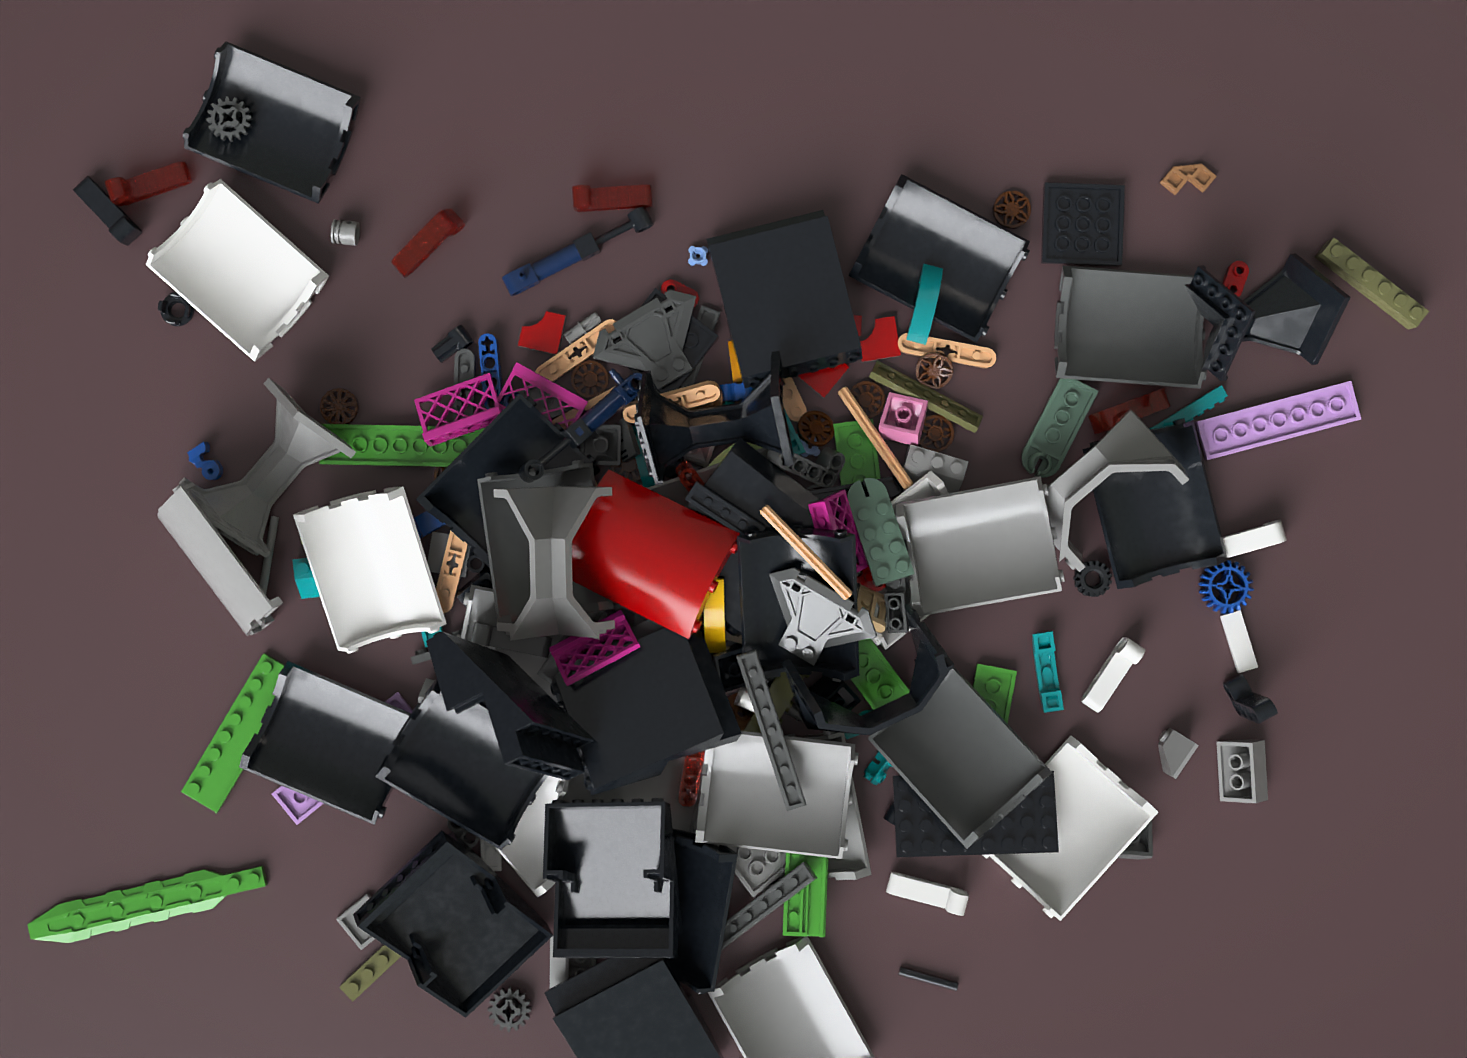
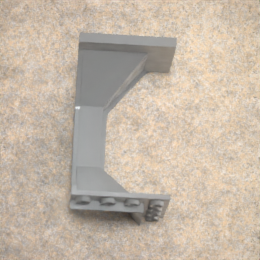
M270 378L263 384L277 399L275 440L242 480L209 489H203L194 484L195 487L188 492L221 535L253 555L258 556L261 554L265 558L271 553V550L263 541L270 509L306 466L339 452L344 453L350 458L356 453L347 442L306 414L286 390ZM184 477L179 484L187 485L193 482Z
M1131 408L1124 413V417L1093 448L1047 486L1049 496H1045L1051 528L1055 527L1057 539L1053 541L1060 551L1059 562L1066 558L1065 562L1072 570L1076 568L1080 572L1086 567L1082 563L1081 552L1068 539L1072 508L1108 476L1116 472L1169 471L1182 485L1189 480L1185 468Z
M557 485L493 489L494 498H505L508 501L529 541L530 598L516 622H497V631L506 632V635H510L511 641L557 634L599 639V634L607 633L606 630L615 629V620L593 622L574 598L572 585V540L596 498L612 496V487Z

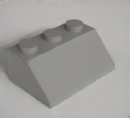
M908 445L902 467L913 484L929 471H932L944 482L948 493L959 492L969 461L915 445Z
M1265 740L1217 741L1220 801L1259 803L1268 800Z
M553 936L550 938V988L596 965V958H554Z

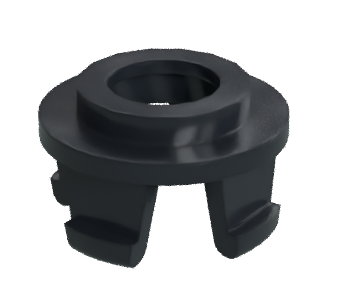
M171 292L170 295L158 303V311L161 312L162 318L172 326H183L194 315V307L176 292ZM176 303H181L185 306L184 315L180 318L172 314V307Z

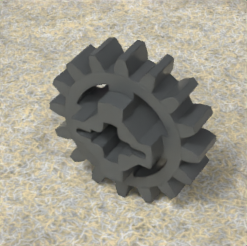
M226 96L224 102L219 98L218 105L211 104L214 108L213 111H207L211 117L206 118L208 123H212L209 129L211 131L215 130L214 135L216 137L221 135L223 141L227 137L231 142L234 141V137L241 140L240 134L247 135L248 133L245 129L252 127L248 121L253 119L247 115L251 111L249 108H244L245 103L243 101L238 104V99L235 97L231 101ZM241 113L243 117L242 124H240L239 118L241 117ZM217 115H219V119H220V121L218 122V125H217ZM229 116L233 121H227L226 118Z
M512 986L509 987L508 991L501 988V994L495 992L493 995L495 999L491 998L489 1001L493 1005L487 1009V1011L492 1012L489 1015V1019H495L493 1026L499 1024L501 1031L504 1027H507L508 1032H510L512 1027L517 1031L519 1024L524 1027L526 1024L525 1020L530 1018L528 1013L531 1012L532 1007L527 1005L530 1004L531 1000L524 999L526 993L519 994L520 988H517L516 991H513ZM506 997L504 1003L497 1004L502 998ZM509 1002H510L511 1009L513 1010L512 1013H511V1015H510L509 1010L506 1009L507 1006H508V1004H509ZM522 1014V1016L519 1019L513 1021L516 1015Z

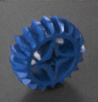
M1227 560L1225 564L1223 562L1218 566H1211L1212 570L1210 568L1204 569L1207 575L1201 574L1200 577L1205 580L1204 582H1199L1198 585L1204 588L1199 590L1200 594H1205L1201 600H1209L1206 604L1207 607L1213 606V611L1217 612L1220 609V612L1225 614L1227 610L1229 613H1234V608L1238 611L1241 610L1240 604L1247 605L1244 599H1251L1252 596L1247 593L1254 589L1248 587V584H1252L1253 580H1247L1250 572L1243 573L1245 566L1239 567V562L1232 564L1231 560ZM1224 571L1218 582H1212L1219 572ZM1231 572L1238 577L1240 585L1233 582ZM1229 584V586L1234 588L1223 589V587H1218V585ZM1212 588L1218 590L1221 602L1213 595ZM1234 591H1239L1237 597L1231 602H1228V599H1230L1231 594Z

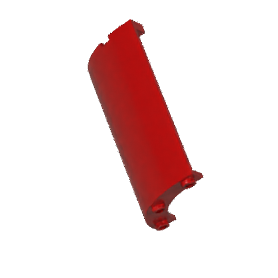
M608 470L597 487H612V496L596 498L572 540V581L689 639L693 632L697 633L700 629L702 622L699 620L710 593H714L719 582H717V579L732 553L735 554L737 552V536L740 533Z

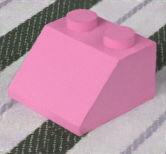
M889 392L879 423V434L881 437L891 441L918 446L924 427L928 401Z

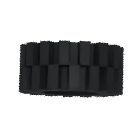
M1099 561L1083 562L1086 567L1080 572L1078 570L1074 572L1075 577H1073V580L1075 581V587L1085 596L1098 597L1105 594V591L1110 588L1109 585L1112 584V574L1109 573L1110 569ZM1090 571H1096L1100 576V582L1093 587L1089 586L1085 581V577Z

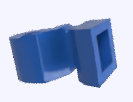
M743 382L741 384L719 385L723 393V402H736L739 399H744L754 389V387L744 388Z
M202 442L187 452L189 461L196 468H202L203 477L208 480H217L222 476L223 467L218 460L206 461L203 458L204 454L210 451L209 442Z

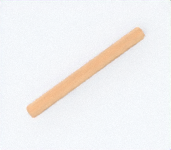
M848 387L840 389L838 395L902 488L908 489L913 485L908 474Z
M765 505L760 510L763 517L844 600L852 595V591L769 505Z

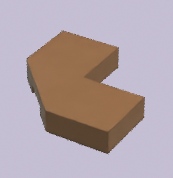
M1202 163L1185 166L1179 165L1173 166L1160 181V184L1176 195L1183 185L1189 181L1203 193L1217 176Z

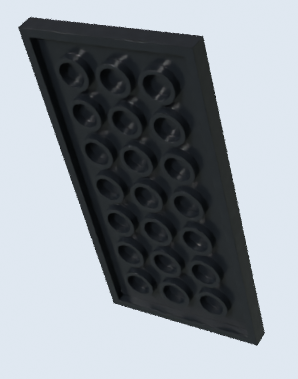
M1054 771L1035 790L1033 789L1008 815L992 829L985 832L968 849L901 775L892 776L896 857L1059 852Z

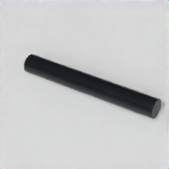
M903 967L899 969L898 975L955 991L958 989L957 982Z

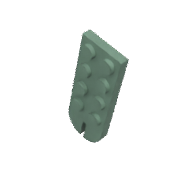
M1059 378L1021 453V463L1028 473H1034L1039 458L1042 461L1034 476L1045 478L1054 475L1059 470L1099 392L1098 390L1076 379Z
M865 478L863 485L866 486L869 495L866 497L861 481L855 482L850 487L847 498L875 587L914 575L915 573L886 487L877 479Z

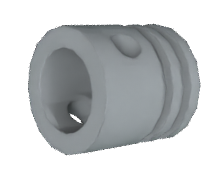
M334 219L331 225V242L333 244L342 243L343 245L357 246L360 237L359 222Z

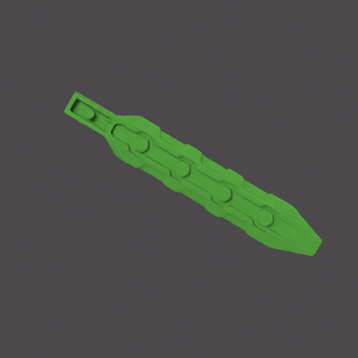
M263 865L228 874L203 869L186 873L184 876L148 882L143 886L110 891L105 895L60 903L27 924L31 939L71 943L109 931L117 932L129 929L130 926L151 921L155 923L176 915L213 909L227 895L264 887L268 884Z

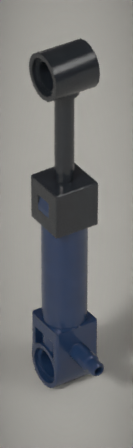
M642 206L631 211L627 215L630 221L596 238L589 232L574 240V243L532 264L528 263L504 275L502 280L510 296L518 295L539 284L541 280L581 260L585 261L599 254L600 249L598 245L634 228L636 233L649 229L654 223L646 207Z
M611 369L609 374L617 383V386L584 415L560 433L564 439L539 460L534 459L524 463L519 469L520 478L527 483L540 479L544 474V466L568 445L572 449L579 446L610 417L637 397V392L640 390L639 380H642V374L633 373L623 379L615 369ZM632 380L637 383V389L632 386ZM529 466L534 468L535 476L529 474Z

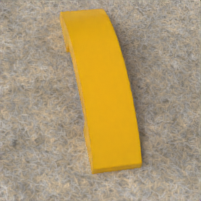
M724 578L717 579V582H719L714 593H710L704 607V634L710 653H720L726 650Z

